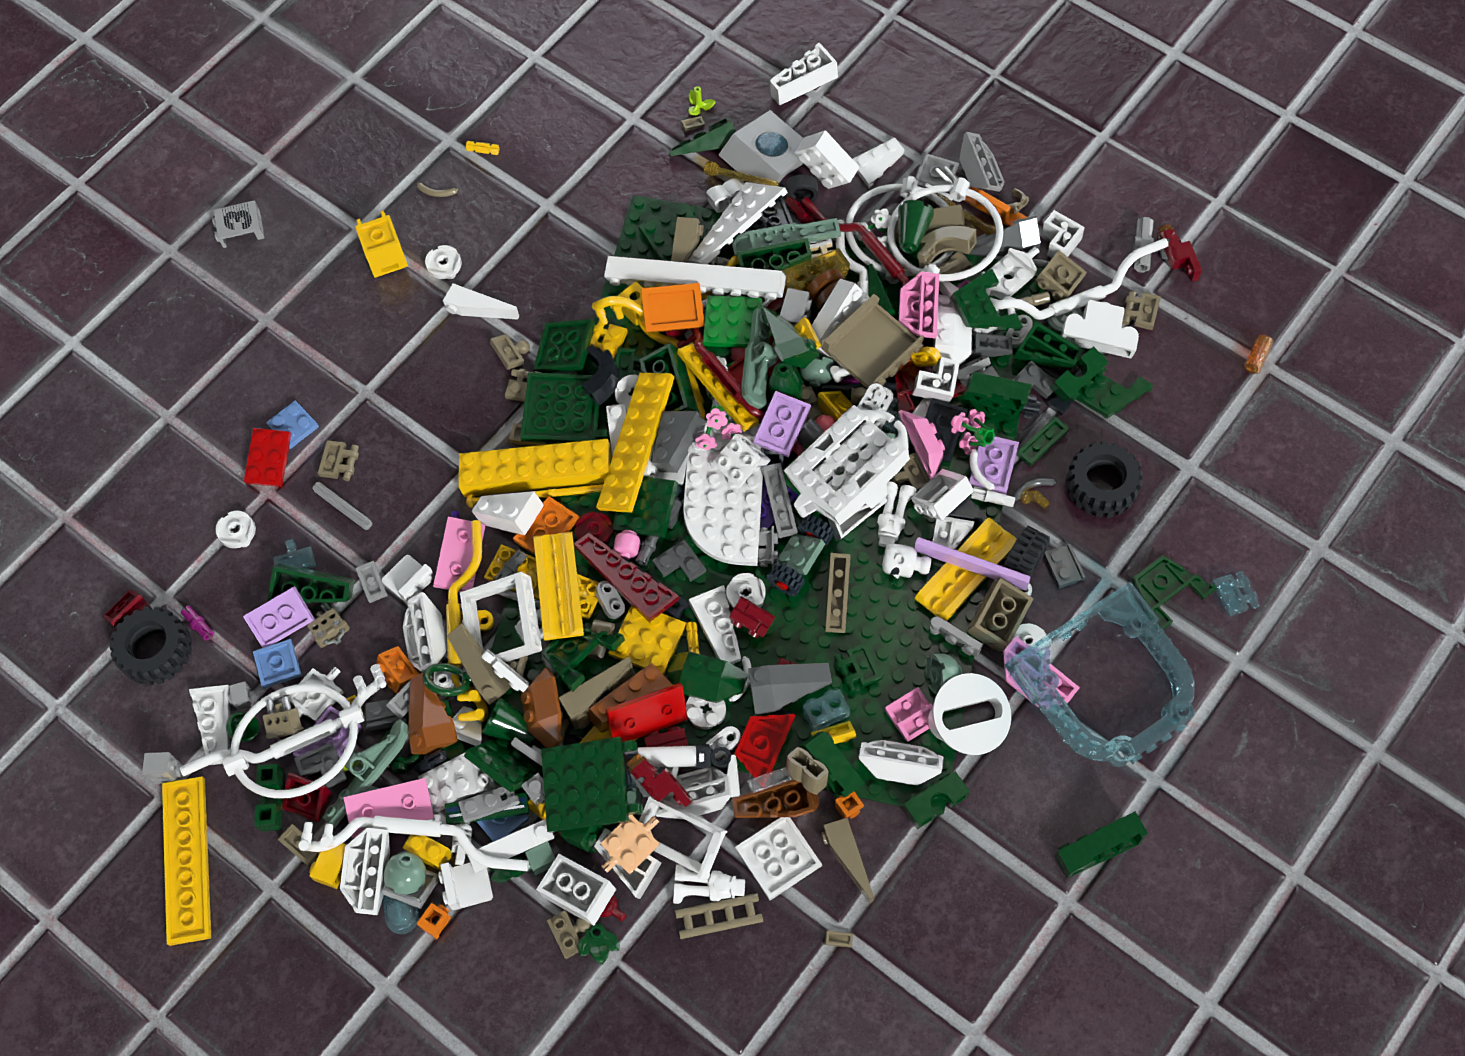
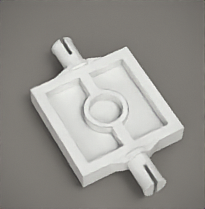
M333 667L327 676L320 674L312 668L299 683L318 684L334 689L341 695L344 693L333 682L340 673L336 667ZM297 692L288 696L290 703L298 709L299 718L304 715L310 717L315 722L319 720L329 705L333 706L336 702L335 699L317 692Z

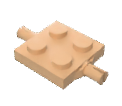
M629 815L628 822H622L600 843L611 857L602 865L603 869L608 873L618 864L631 874L660 845L650 831L659 821L652 816L643 824L633 815Z

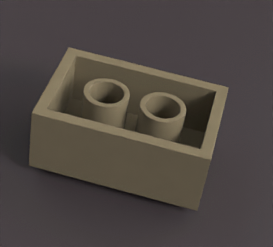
M1000 577L990 585L966 632L997 652L1005 650L1016 634L1033 598Z

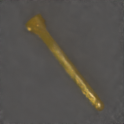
M708 161L704 166V173L709 176L719 174L751 183L779 187L777 181L721 168L715 162Z
M934 193L941 199H943L948 204V206L956 205L955 203L948 200L941 194ZM963 209L964 218L984 230L985 234L991 235L996 232L995 225H988Z

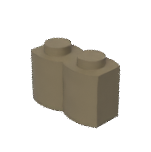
M797 747L787 756L786 772L792 779L801 782L807 791L817 795L827 786L828 769L821 762L812 759V756L806 750Z

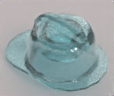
M385 895L383 906L388 928L396 934L411 932L419 920L418 908Z

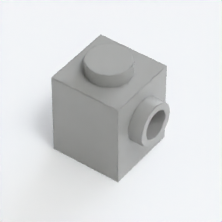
M537 773L521 785L536 806L545 803L543 779Z

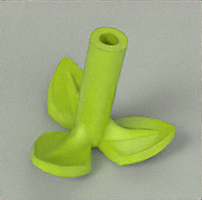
M699 86L695 87L694 91L690 90L689 102L695 106L689 108V114L698 115L700 114V108L707 111L714 106L715 100L707 99L702 102L701 88Z

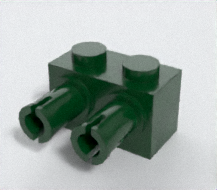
M601 825L562 831L561 836L569 844L588 853H595L597 851L594 848L597 835H601L604 828L609 830V826Z

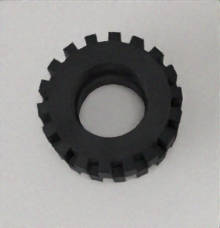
M1031 526L1024 528L1009 552L1005 568L1031 577L1049 546L1050 536Z

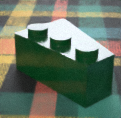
M1036 321L1013 358L1027 362L1032 361L1035 364L1063 371L1068 370L1070 372L1084 350Z
M973 372L968 379L963 398L1015 418L1027 404L1032 384L987 375L981 372Z
M825 731L817 732L799 745L800 748L806 750L812 756V759L821 762L828 769L826 788L832 797L845 798L865 784L836 747L830 734L825 733Z

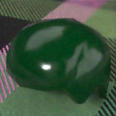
M237 712L227 719L225 728L227 736L231 739L246 713ZM255 716L245 728L240 742L250 741L258 735L259 723Z

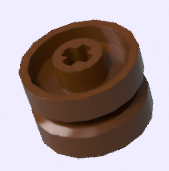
M830 269L818 275L807 289L810 299L816 303L819 311H821L840 279L845 280V277L838 269Z

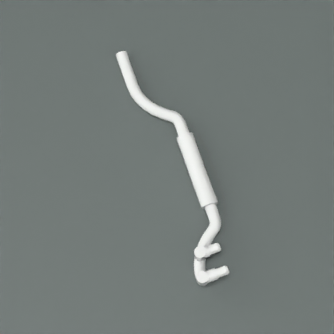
M838 220V223H845V221ZM841 232V237L836 238L838 257L849 269L859 274L857 286L868 295V271L864 266L856 263L848 256L845 250V232ZM839 364L830 368L835 382H841L844 376L851 375Z

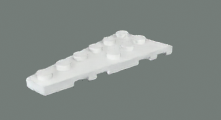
M746 182L688 261L695 264H708L720 254V249L724 245H730L734 241L733 237L736 234H742L762 216L761 212L768 206L772 207L776 204L775 200L780 195L785 196L788 193L785 187Z

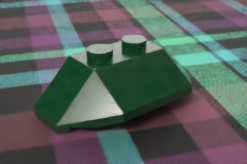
M689 651L674 654L667 670L673 685L678 683L683 685L684 695L713 703H718L736 694L743 693L748 678V673L728 661Z

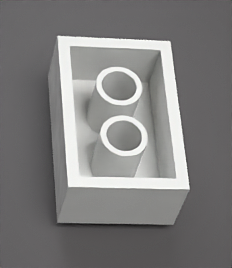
M826 130L804 137L794 152L799 157V160L828 189L850 183L859 169V166Z
M558 854L536 890L543 898L594 926L616 891V888L607 879Z

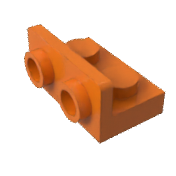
M399 646L378 654L376 664L380 665L387 686L395 694L411 678L419 675Z

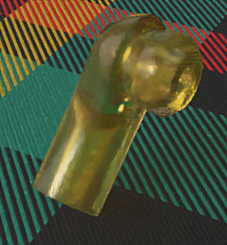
M1025 491L1021 496V501L1024 504H1028L1030 501L1037 502L1043 509L1051 503L1039 491Z

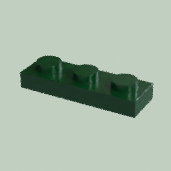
M1054 417L1022 446L1016 455L1031 467L1069 431V427L1057 417Z

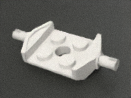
M1034 246L1028 253L1012 248L1008 249V254L990 268L993 269L999 284L996 287L985 289L988 296L994 295L1001 300L1005 296L1011 297L1032 279L1037 272L1032 258L1039 253V249H1036ZM1008 274L1013 278L1007 280L1004 278V275Z

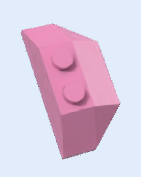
M921 271L900 290L898 322L916 336L923 335L924 337L935 339L937 337L939 274Z
M900 410L898 411L899 418L905 426L909 439L931 480L939 470L945 447L941 439L937 441L935 436L937 431L933 423L929 424L928 420L924 417Z
M1017 636L1003 651L1005 681L1037 707L1068 703L1080 688Z

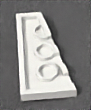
M221 685L189 689L193 700L194 712L198 720V728L202 736L201 740L205 756L219 750L230 749V737L227 736L225 728L227 719L230 717V702L228 699L230 686ZM223 760L215 762L211 765L223 764Z

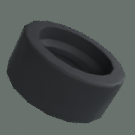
M796 175L789 178L785 183V189L788 192L785 195L786 199L790 196L801 203L805 197H808L812 202L818 197V183L810 175ZM803 188L808 189V190H806V191H800V192L795 191V190H797V189H803Z

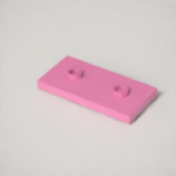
M448 517L433 587L449 590L452 583L459 579L468 568L472 559V521ZM481 523V537L483 541L486 524ZM476 573L459 592L473 588Z
M426 778L344 797L349 823L358 817L374 818L376 815L416 820L435 819ZM358 828L353 833L352 838H356L366 828Z

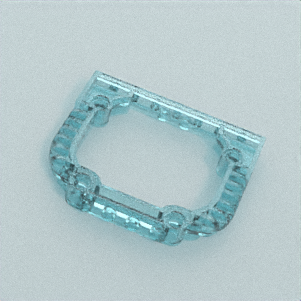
M1131 582L1010 658L1004 665L1033 705L1037 703L1050 724L1054 726L1056 732L1063 738L1065 744L1067 743L1074 752L1084 756L1086 759L1100 762L1109 761L1116 767H1122L1128 762L1134 764L1143 758L1141 753L1146 751L1149 754L1156 749L1157 742L1161 741L1163 744L1172 737L1170 733L1173 731L1179 733L1187 727L1185 723L1194 716V708L1191 704L1194 700L1195 686L1192 675L1193 671L1189 667L1186 658H1183L1179 649L1173 645L1172 640L1164 633L1163 628L1161 629L1157 624L1160 619ZM1098 614L1104 621L1121 625L1123 632L1128 637H1138L1164 670L1171 683L1173 698L1164 705L1161 712L1162 718L1134 738L1120 735L1108 742L1093 736L1082 725L1057 691L1059 678L1054 672L1050 671L1051 651L1048 647L1059 639L1064 641L1069 638L1073 630L1080 631L1088 625L1087 621ZM1043 681H1046V682L1048 683L1049 687L1046 686V685L1043 683ZM1119 751L1123 753L1124 757L1120 756Z

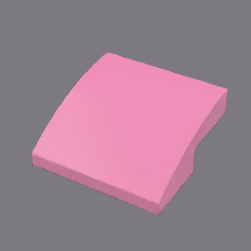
M917 687L884 707V710L908 742L929 729L928 716L933 706L931 703H928L920 688Z

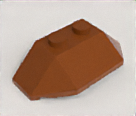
M545 667L532 679L527 689L521 692V701L524 707V720L527 730L546 748H551L561 742V709L555 676L549 668Z

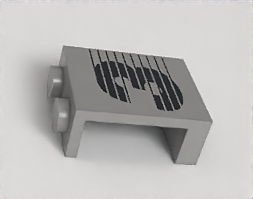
M255 200L214 210L215 217L212 218L214 227L217 228L214 234L217 242H220L223 248L227 247L226 238L254 232L258 240L265 238L260 210Z

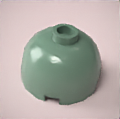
M827 357L822 359L815 358L805 369L799 367L802 378L810 382V386L820 387L821 384H826L832 380L830 368L836 366L837 362Z
M945 653L931 654V657L926 660V679L930 678L932 684L929 685V688L934 694H937L948 680L962 674V668L958 665L957 661Z
M411 852L397 853L386 863L384 883L387 888L394 889V893L404 895L415 893L421 885L425 884L426 867L418 855Z

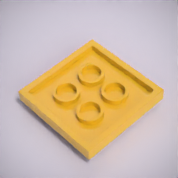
M631 605L618 632L624 635L625 641L614 652L609 650L608 654L621 661L629 657L632 665L641 669L652 663L664 675L686 629V622L660 614L649 623Z

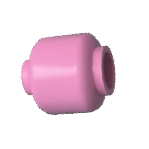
M623 530L616 535L613 550L619 553L624 560H629L638 554L640 538L634 531Z

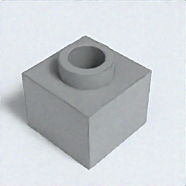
M246 682L230 685L228 699L231 705L233 704L237 710L254 706L251 688Z

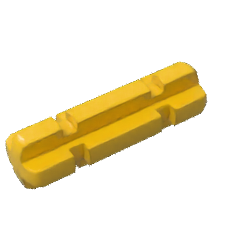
M467 141L466 143L467 151L474 152L475 150L478 153L489 154L491 152L493 155L499 154V145L492 144L490 146L489 143H474V141Z
M688 622L686 623L689 652L699 654L697 623Z

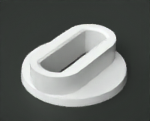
M961 674L948 680L937 693L933 708L928 716L929 728L934 736L958 752L970 755L985 754L997 748L1006 738L1011 725L1010 704L1003 690L991 679L979 674ZM989 701L995 709L994 719L953 730L947 729L942 721V714L945 711Z

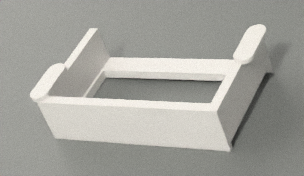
M649 797L639 822L645 824L652 816L655 817L658 807H661L713 833L702 864L662 843L654 850L698 873L697 878H710V870L727 831L664 799L658 802Z

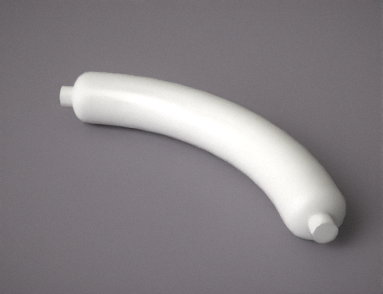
M974 449L971 451L969 459L971 471L975 479L988 490H994V484L988 481L978 468V453Z
M746 656L743 657L742 664L744 671L748 673V678L743 693L750 683L748 668H751V663ZM743 693L739 695L736 694L728 700L734 702L737 699H739L743 695Z

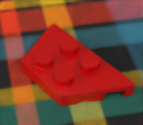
M796 715L751 716L734 753L763 788L766 787Z

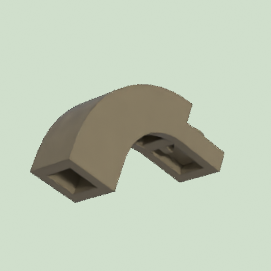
M947 226L928 233L923 237L920 243L921 249L917 254L919 268L924 269L925 265H929L938 254L945 251H958L969 254L977 243L976 229L965 226Z

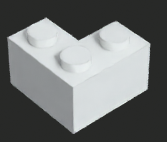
M1054 210L1044 222L1042 235L1052 240L1047 256L1053 258L1058 250H1060L1068 257L1081 241L1085 227Z
M941 357L935 374L920 370L915 378L912 395L949 403L954 394L960 361Z

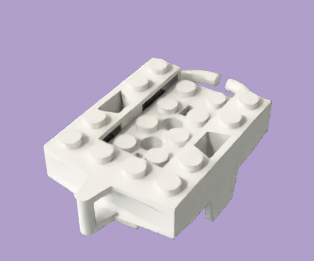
M853 405L784 470L789 480L801 493L794 503L799 515L804 518L817 510L825 517L827 516L838 525H841L864 504L873 509L887 496V482L910 459L905 426L899 420L896 421L894 427L898 430L899 434L896 439H891L874 422L878 419H885L891 423L895 419L892 414L882 410H860ZM864 422L860 428L857 427L860 423Z

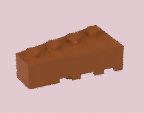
M650 663L590 707L589 720L601 733L609 730L606 715L607 708L672 686V684Z

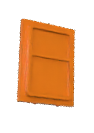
M700 283L641 288V302L643 304L646 333L705 327Z

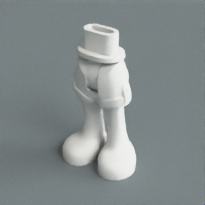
M887 482V502L885 503L883 514L878 516L877 521L879 525V546L886 547L888 544L898 541V536L906 523L903 518L907 502L917 492L915 487L910 485L901 486L896 512L892 515L898 486L894 482Z
M676 864L675 882L678 883L674 885V904L681 903L683 898L688 895L710 897L711 901H720L721 899L731 898V896L732 898L744 896L745 879H736V876L732 877L723 874L721 871H712L710 878L699 879L697 878L698 873L690 872L684 866ZM684 881L706 883L707 886H690L680 883Z

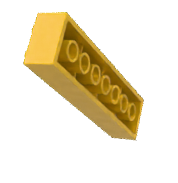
M608 439L460 453L458 487L463 496L468 497L471 494L481 496L604 484L606 475L609 474V466L612 459L611 446Z

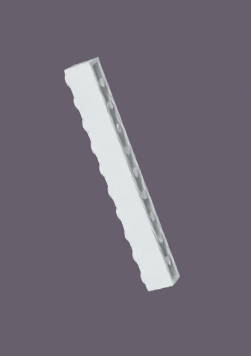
M608 256L604 275L612 285L624 283L630 286L637 282L646 288H651L654 286L662 287L700 283L701 293L712 291L718 295L730 293L733 296L745 294L752 298L765 296L767 299L775 300L776 297H783L786 279L784 273L777 270Z

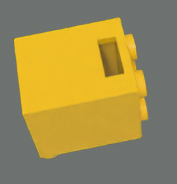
M384 210L380 211L381 218L363 224L359 218L357 219L358 225L355 226L374 278L408 267L389 215H385Z

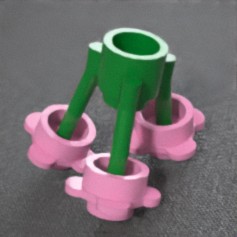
M975 409L969 411L967 418L965 413L961 412L960 415L954 416L951 421L953 433H956V431L963 432L965 429L975 432L974 436H971L970 432H966L964 438L959 442L960 448L964 449L966 455H970L971 451L976 450L978 446L985 447L991 444L995 437L994 429L984 424V412H977Z

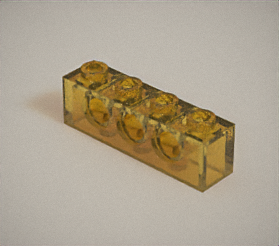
M838 248L783 270L782 272L786 276L783 296H786L788 288L806 292L810 283L818 275L830 269H838L845 277L848 274L849 261Z

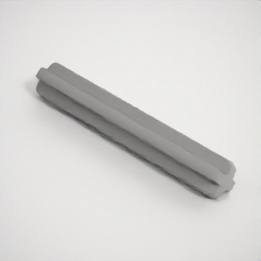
M317 482L313 486L315 493L363 529L369 530L373 523L370 519L322 483Z

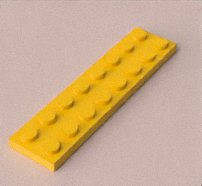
M639 373L611 459L609 474L606 475L596 506L599 510L632 513L658 432L662 412L665 409L674 381V376L671 373Z
M202 776L162 783L167 944L171 946L211 939L205 778Z

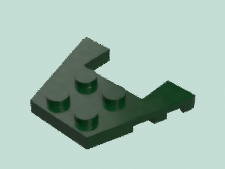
M990 269L955 291L951 299L966 327L983 329L998 327L999 330L1012 328L1014 331H1021L1023 325L1017 314L1014 313L1000 317L985 290L996 287L999 284L993 269Z
M1103 374L1099 378L1095 375L1092 378L1094 382L1087 389L1082 387L1079 390L1081 394L1076 400L1108 419L1125 408L1133 400L1135 401L1144 393L1151 391L1153 384L1139 376L1128 390Z
M1163 555L1134 576L1132 580L1158 634L1173 623V620L1160 606L1187 586L1202 601L1217 589L1214 584H1208L1201 580L1202 577L1184 570V567Z
M583 628L584 636L555 639L542 653L567 687L574 692L585 681L584 675L574 670V668L597 645H601L614 652L625 641L623 634L610 635L607 631L596 633L592 632L591 629Z

